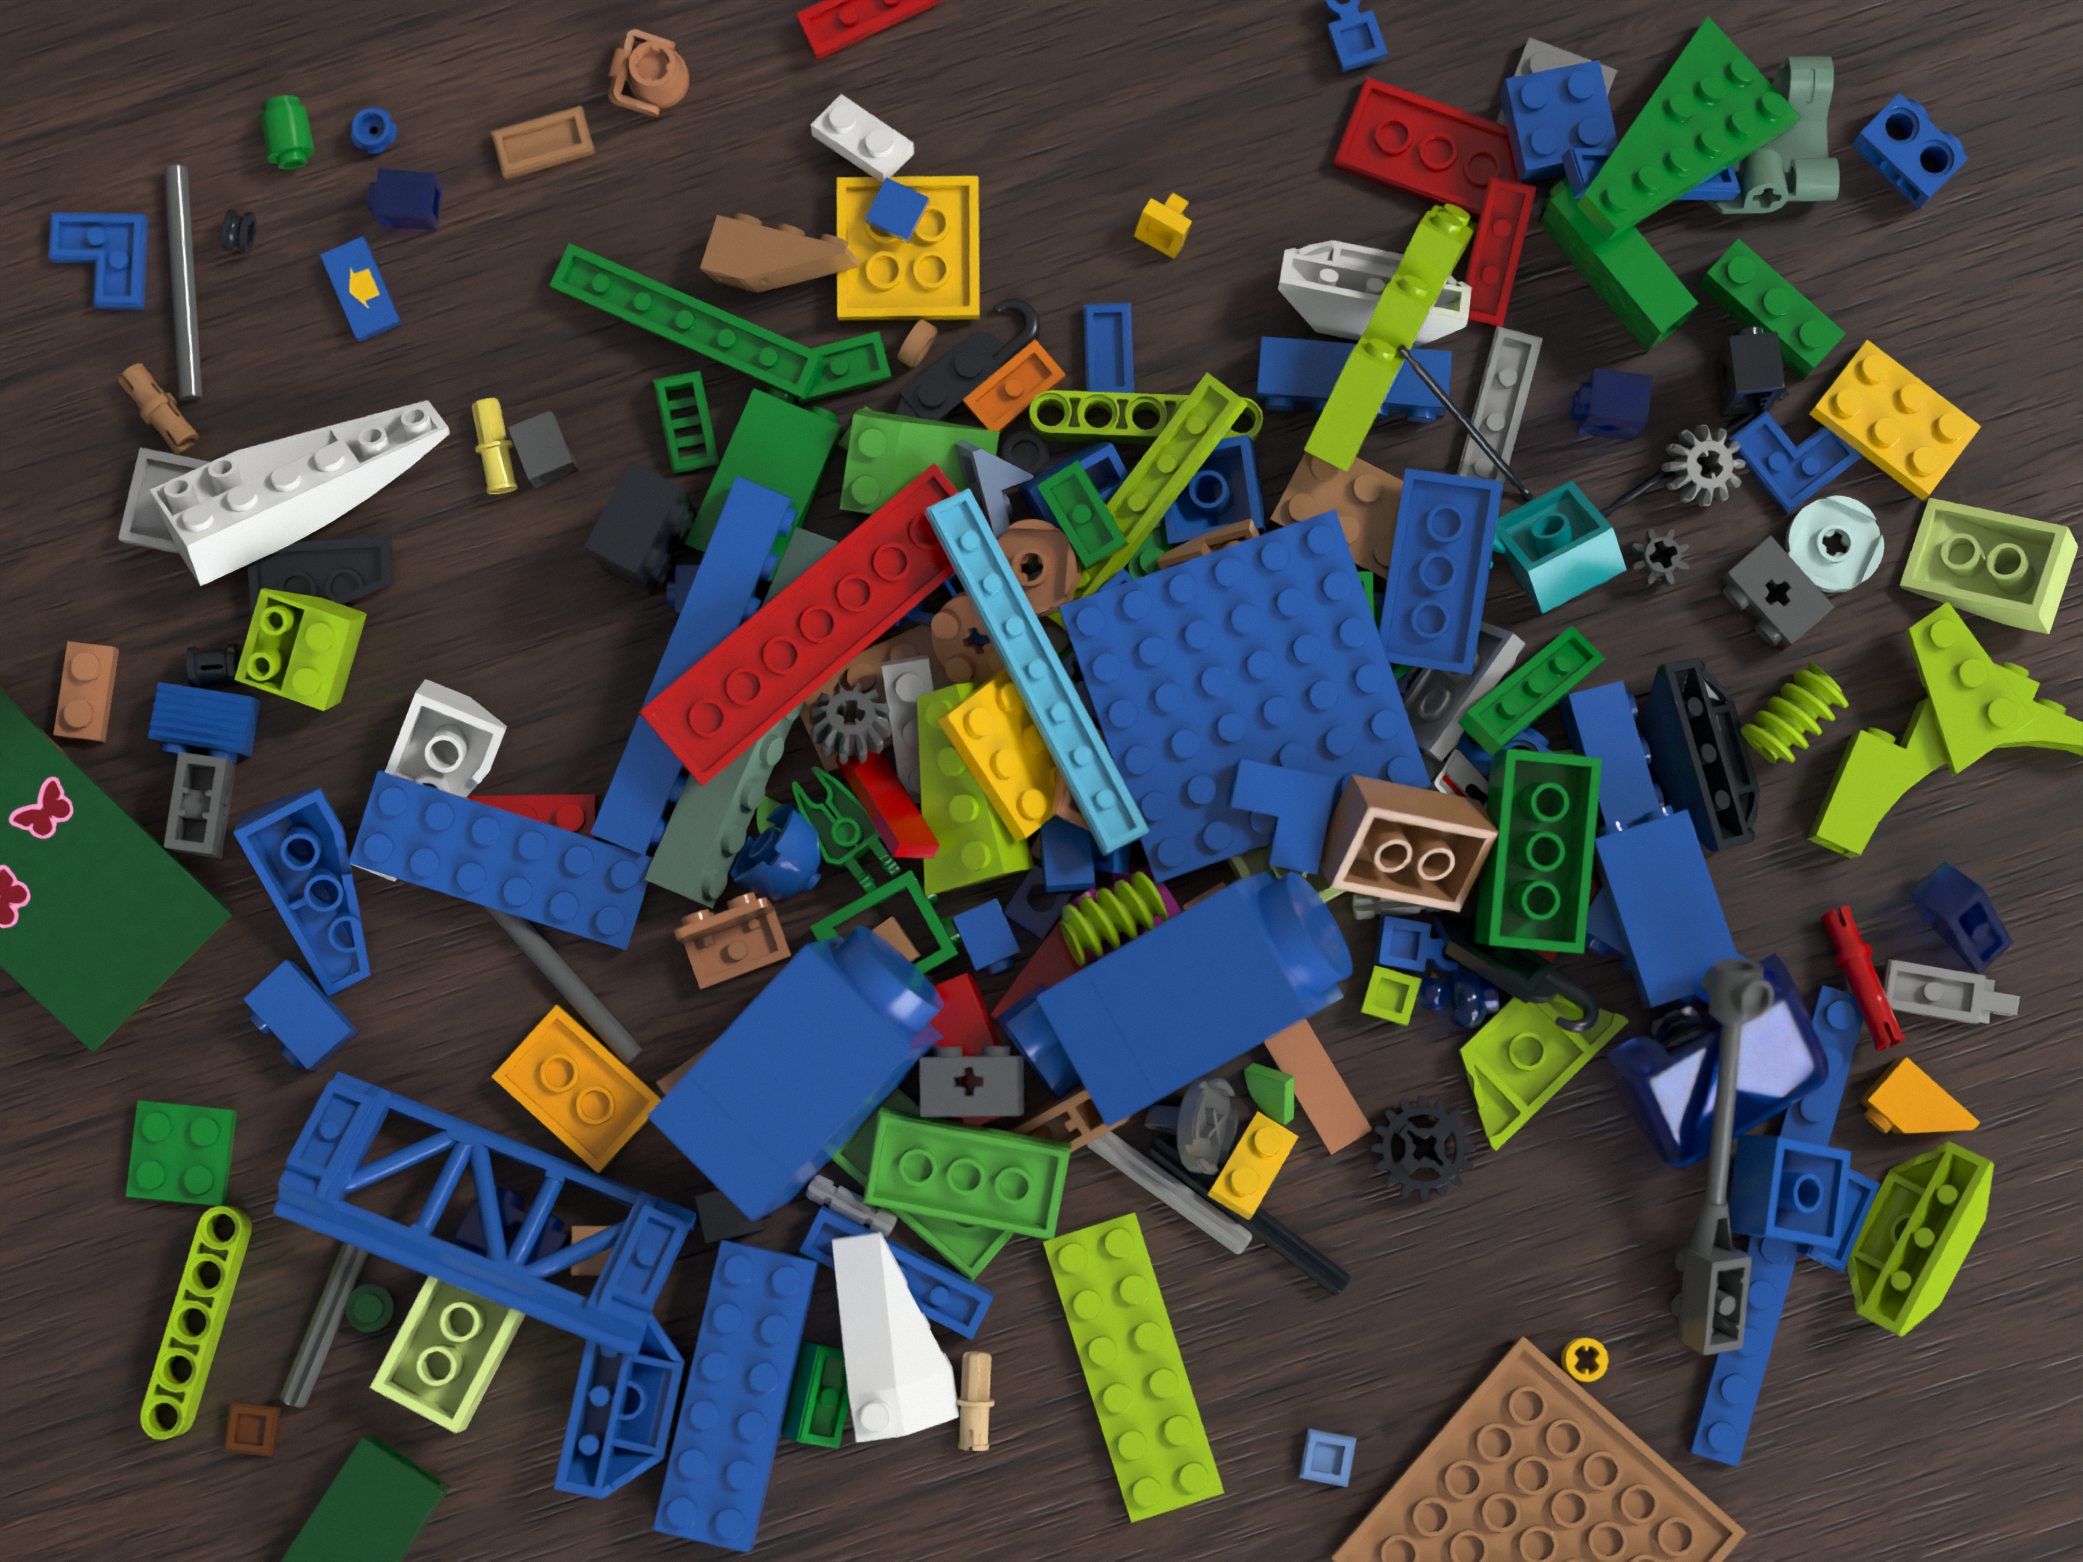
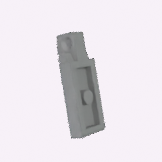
M1886 960L1882 987L1891 1009L1894 1011L1970 1024H1989L1990 1013L2010 1017L2013 1015L2017 1016L2020 996L1994 992L1995 981L1986 979L1985 975L1897 960Z

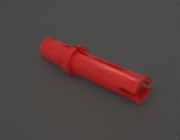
M1850 906L1840 907V913L1838 914L1833 909L1820 918L1826 927L1837 954L1834 958L1837 968H1843L1875 1044L1876 1051L1885 1050L1887 1048L1886 1044H1889L1890 1048L1902 1043L1905 1040V1036L1899 1028L1870 959L1873 954L1870 944L1863 943L1852 917Z

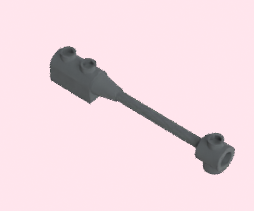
M1720 959L1714 961L1713 966L1705 972L1702 979L1703 990L1710 994L1708 1012L1722 1022L1706 1197L1702 1201L1690 1241L1686 1243V1246L1679 1251L1676 1257V1268L1679 1272L1683 1273L1682 1291L1675 1296L1671 1305L1673 1316L1679 1319L1678 1340L1702 1355L1743 1348L1752 1256L1732 1246L1728 1203L1725 1198L1742 1025L1763 1017L1770 1010L1774 1000V992L1772 986L1762 980L1763 967L1758 963L1741 959Z

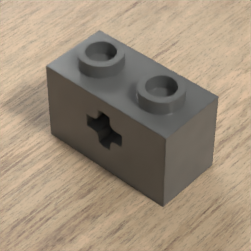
M1771 535L1720 579L1726 586L1723 589V593L1728 601L1739 611L1746 609L1758 622L1755 625V629L1761 638L1772 647L1778 645L1783 651L1835 608ZM1777 588L1782 596L1779 597L1777 602L1770 605L1765 600V597L1770 591Z
M178 752L164 848L174 853L222 859L236 764L226 758Z
M1011 1046L981 1047V1056H962V1047H933V1057L920 1058V1117L1019 1116L1024 1114L1023 1056H1011ZM970 1067L973 1068L975 1076L983 1077V1086L976 1087L974 1095L971 1094L969 1086H961V1076L969 1075Z

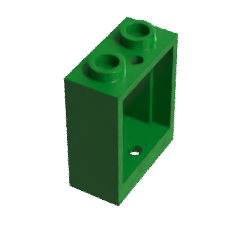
M912 870L810 926L818 942L840 937L836 928L908 888L941 947V950L914 964L924 976L959 957L960 954L955 946L963 942L950 917L941 921L932 904L940 900L937 894L925 896L924 876L917 879Z

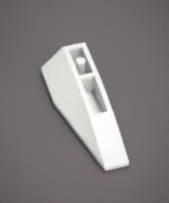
M426 400L237 450L150 489V493L181 557L200 586L283 549L331 523L409 469L447 437L450 432L446 423L431 403Z

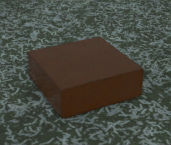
M236 1401L230 1402L224 1451L274 1456L281 1407Z

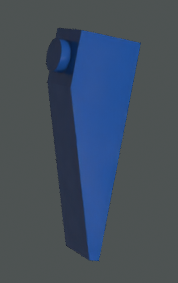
M321 787L280 797L239 818L233 833L327 996L329 997L370 976L371 969L351 864L349 863L350 858L344 827Z

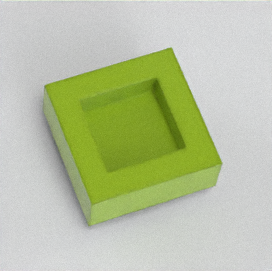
M1376 965L1373 966L1360 1012L1408 1026L1421 979Z

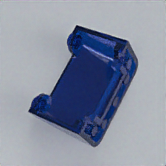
M1776 953L1758 962L1763 967L1762 980L1768 982L1773 988L1774 1000L1772 1006L1763 1017L1742 1025L1731 1141L1738 1138V1134L1746 1133L1819 1089L1826 1082L1829 1075L1826 1053L1790 972ZM1722 1027L1672 1057H1669L1656 1040L1648 1037H1636L1628 1040L1607 1053L1622 1105L1660 1159L1670 1166L1687 1167L1710 1154Z

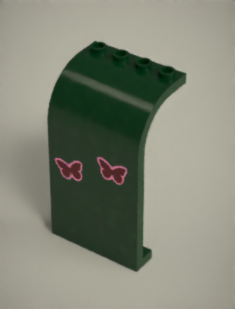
M0 684V966L83 1044L94 1052L233 916V908L220 896L217 898L52 741L24 713Z

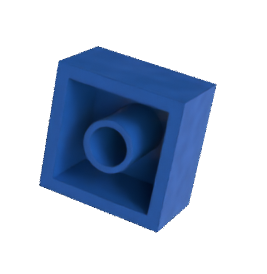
M1600 60L1505 79L1499 95L1519 183L1527 184L1567 176L1561 157L1569 148L1616 149L1618 146Z

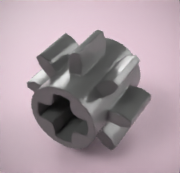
M1651 528L1645 533L1648 545L1644 546L1640 543H1634L1630 549L1634 554L1639 555L1638 562L1631 567L1630 571H1641L1647 577L1645 580L1646 587H1649L1655 580L1662 579L1664 585L1669 588L1674 584L1673 570L1678 573H1685L1689 569L1685 562L1680 561L1681 555L1689 548V545L1682 544L1679 546L1673 540V529L1664 537H1657L1655 531ZM1655 548L1659 554L1667 553L1670 558L1664 567L1660 562L1652 563L1650 560V556L1655 552Z

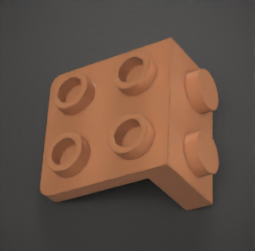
M754 892L728 901L729 910L714 915V913H710L706 909L681 919L683 927L674 930L676 940L683 943L686 948L700 990L713 987L792 957L774 905L766 897L759 899V897L755 896Z

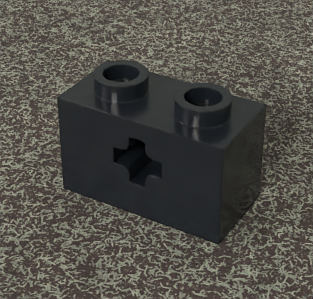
M1749 327L1734 332V336H1729L1714 361L1721 417L1757 412L1763 413L1766 410L1769 412L1785 388L1778 332L1763 333V329L1760 327Z

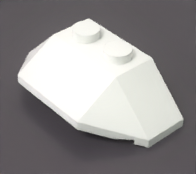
M1334 240L1311 244L1299 250L1296 248L1285 249L1278 290L1315 332L1359 341L1404 254ZM1450 275L1412 348L1420 347L1466 327L1469 315L1471 286L1464 282H1457Z

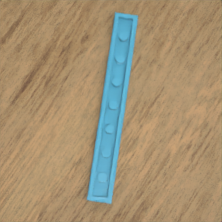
M968 488L926 508L924 513L1103 855L1106 856L1146 836L1150 832L971 490Z

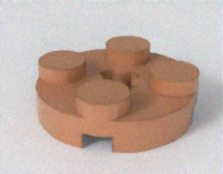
M1036 519L1018 521L1007 527L1009 530L1003 533L997 542L1037 618L1050 615L1059 610L1058 606L1072 602L1073 594L1078 587L1081 577V559L1066 534L1053 524ZM1033 556H1038V562L1043 565V571L1037 575L1036 580L1030 581V577L1022 573L1023 565L1030 564Z
M965 591L953 596L933 617L931 622V639L934 652L941 665L945 668L947 677L957 684L987 681L1005 668L990 637V641L983 648L978 647L971 640L972 628H977L980 635H986L987 632Z

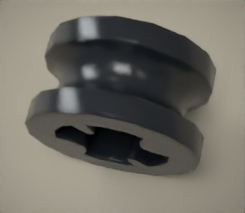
M235 209L227 211L223 221L221 236L224 251L231 252L234 248H239L242 254L248 255L251 253L257 227L254 212H246L244 216H240Z

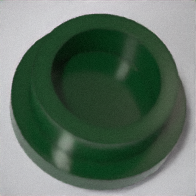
M361 1285L355 1288L347 1299L345 1306L346 1316L350 1324L359 1331L370 1333L382 1330L391 1322L394 1316V1299L391 1293L381 1285Z

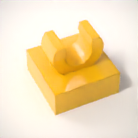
M1174 193L1170 195L1165 205L1151 198L1142 211L1134 237L1175 259L1184 245L1192 220L1184 217V214H1182L1189 201Z

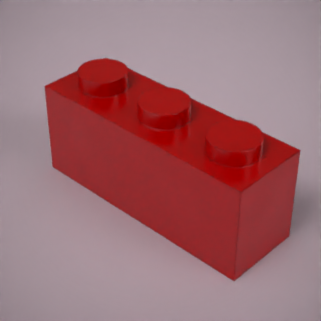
M965 973L933 986L944 1003V1007L929 1022L944 1037L936 1047H962V1056H981V1047L1002 1046L973 973ZM933 1051L929 1054V1057H933ZM970 1067V1074L961 1076V1086H969L971 1094L974 1095V1089L983 1086V1077L975 1076L973 1068ZM953 1116L956 1122L977 1126L1003 1117Z

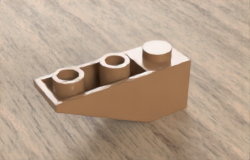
M736 213L734 219L717 215L700 269L716 283L759 293L857 268L860 260L847 248L848 242L839 237L821 234L820 239L805 236L803 230L794 226L780 223L777 229L762 226V221L755 217Z

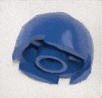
M786 803L777 807L766 818V821L775 824L773 827L767 828L757 840L751 836L747 838L743 847L738 852L730 871V875L734 878L733 881L749 893L754 892L755 896L759 898L766 897L769 901L775 902L793 897L799 891L803 893L809 892L816 885L822 874V870L818 868L823 857L819 849L818 836L821 841L822 838L817 827L813 824V829L800 811ZM774 827L781 828L783 830L782 832H779Z

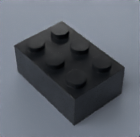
M630 461L584 548L602 570L653 595L657 586L664 588L667 585V580L671 579L676 566V562L672 561V558L680 544L685 546V541L693 526L694 517L697 512L682 487Z

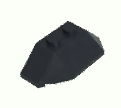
M1695 657L1658 666L1640 726L1643 737L1646 739L1650 749L1651 764L1657 784L1663 794L1664 807L1671 805L1674 813L1688 809L1698 841L1711 852H1717L1754 841L1755 832L1753 826L1757 818L1761 792L1745 738L1741 733L1742 727L1734 700L1720 682L1705 670L1706 665L1701 658Z

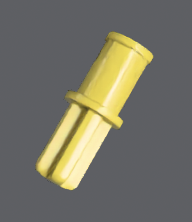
M496 398L478 400L472 404L479 445L475 447V452L481 454L487 483V493L495 495L514 491L518 487L517 483H515L509 449L513 447V443L506 438L500 402Z

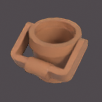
M637 29L624 33L621 37L619 48L614 50L609 78H611L608 92L610 101L616 105L650 116H658L660 109L676 105L688 90L689 72L684 60L674 51L675 43ZM634 41L642 43L632 51ZM627 78L636 99L622 95L623 85Z

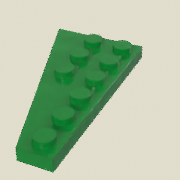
M1707 16L1586 190L1577 206L1607 240H1610L1790 131L1800 120L1801 116L1711 18Z

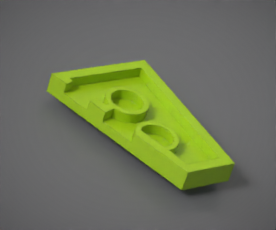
M1946 602L1905 631L1922 686L1926 687L1935 715L1933 720L1938 735L1941 734L1949 758L1947 763L1952 776L1964 770L2034 720V717L1949 602Z

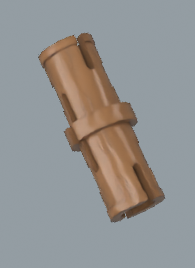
M137 363L127 368L122 373L123 376L118 378V383L140 408L141 418L146 424H152L158 430L175 454H180L190 449L195 444L194 441L199 439V435L176 408L177 401L170 393L165 394L142 363Z

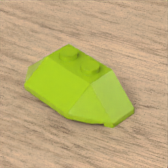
M1948 1141L1938 1146L1936 1150L1921 1154L1889 1170L1873 1200L1847 1261L1857 1314L1902 1337L1940 1306L1986 1220L1994 1168L1992 1161Z

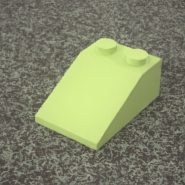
M1929 498L1900 586L1902 589L1942 603L1949 602L1953 607L2004 625L2050 634L2078 545L2067 526Z

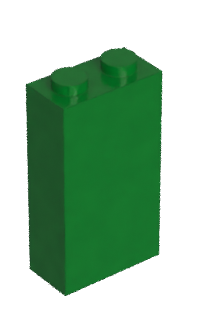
M1565 177L1549 192L1551 197L1543 204L1546 210L1539 224L1644 351L1648 353L1685 323L1698 302L1634 225L1612 239L1607 240L1577 206L1580 199L1574 198L1568 177Z
M768 387L766 393L755 388L753 389L685 541V546L689 552L704 557L736 476L745 477L793 497L794 501L791 508L798 511L795 522L788 537L779 535L772 553L779 555V560L770 581H760L769 586L772 584L795 528H803L839 447L838 442L844 436L842 426L836 423L838 417L835 414L817 406H811L810 411L793 405L794 398L772 387Z

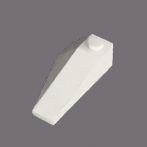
M425 679L415 692L385 772L467 797L491 770L507 726L471 697ZM356 866L371 873H374L376 875H379L381 877H384L386 879H389L391 881H395L397 879L395 877H391L360 866Z
M875 1232L833 1238L832 1246L848 1394L856 1441L864 1442L906 1436L958 1418L960 1416L959 1405L956 1404L958 1397L952 1365L945 1352L942 1353L930 1330L931 1326L925 1314L919 1310L907 1287L908 1282L882 1233Z

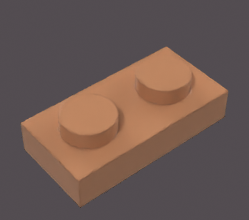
M67 641L53 735L61 738L106 742L119 649L111 646Z

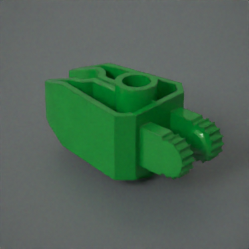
M814 766L811 770L828 793L825 802L838 819L834 817L823 803L814 804L799 783L794 781L792 789L799 811L813 829V824L817 827L822 838L821 841L818 836L819 849L826 862L832 867L843 869L848 867L860 885L869 894L876 890L877 887L875 880L869 872L864 870L857 860L872 849L878 857V862L887 873L895 876L901 869L882 845L881 841L883 840L860 801L837 779Z

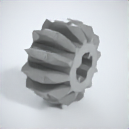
M1698 425L1694 434L1689 430H1682L1678 433L1680 445H1667L1665 450L1670 456L1675 458V461L1663 463L1661 468L1665 472L1674 471L1676 477L1669 480L1667 487L1669 490H1674L1683 486L1680 495L1682 502H1691L1696 497L1699 506L1702 507L1709 506L1713 497L1718 501H1725L1729 498L1726 486L1734 488L1739 487L1742 483L1739 477L1733 474L1732 471L1744 468L1746 463L1742 459L1733 460L1731 454L1738 451L1740 444L1734 441L1724 445L1726 430L1722 428L1716 429L1711 434L1707 425ZM1707 457L1705 465L1710 468L1709 473L1700 475L1702 466L1696 462L1697 458Z

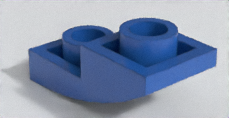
M1054 815L1038 828L1040 860L1046 892L1094 889L1095 878L1089 831Z

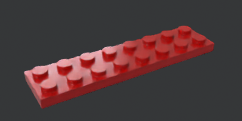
M935 463L928 466L638 711L640 716L701 787L713 779L955 573L924 513L926 508L959 493Z

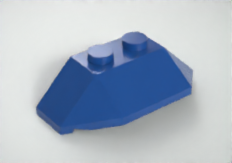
M652 1312L647 1319L643 1343L636 1358L587 1339L554 1489L603 1499L664 1459L685 1361Z

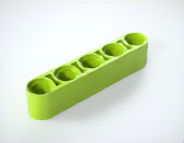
M1044 391L1038 394L1031 402L1029 409L1030 424L1034 433L1049 442L1096 443L1100 440L1112 444L1152 445L1189 395ZM1241 397L1248 403L1242 413L1252 419L1254 427L1247 433H1237L1230 428L1222 439L1249 434L1255 443L1260 435L1263 422L1262 410L1253 400ZM1048 406L1059 408L1064 414L1061 423L1056 426L1042 424L1037 417L1043 408ZM1093 408H1102L1109 412L1112 419L1105 427L1095 428L1087 423L1085 416ZM1140 410L1153 411L1159 418L1158 424L1148 430L1138 428L1132 418Z
M217 1206L211 1208L202 1215L198 1223L141 1410L140 1421L142 1428L154 1439L165 1440L184 1434L191 1428L195 1420L252 1231L250 1216L245 1210L237 1206ZM224 1214L230 1216L235 1224V1233L228 1241L220 1239L215 1230L218 1218ZM208 1261L215 1263L221 1272L220 1281L214 1288L206 1286L201 1277L202 1268ZM194 1308L201 1310L207 1320L206 1328L200 1335L192 1333L187 1325V1317ZM179 1355L186 1357L192 1366V1374L186 1382L178 1380L173 1373V1363ZM164 1403L172 1405L177 1411V1423L172 1429L164 1427L159 1421V1409Z

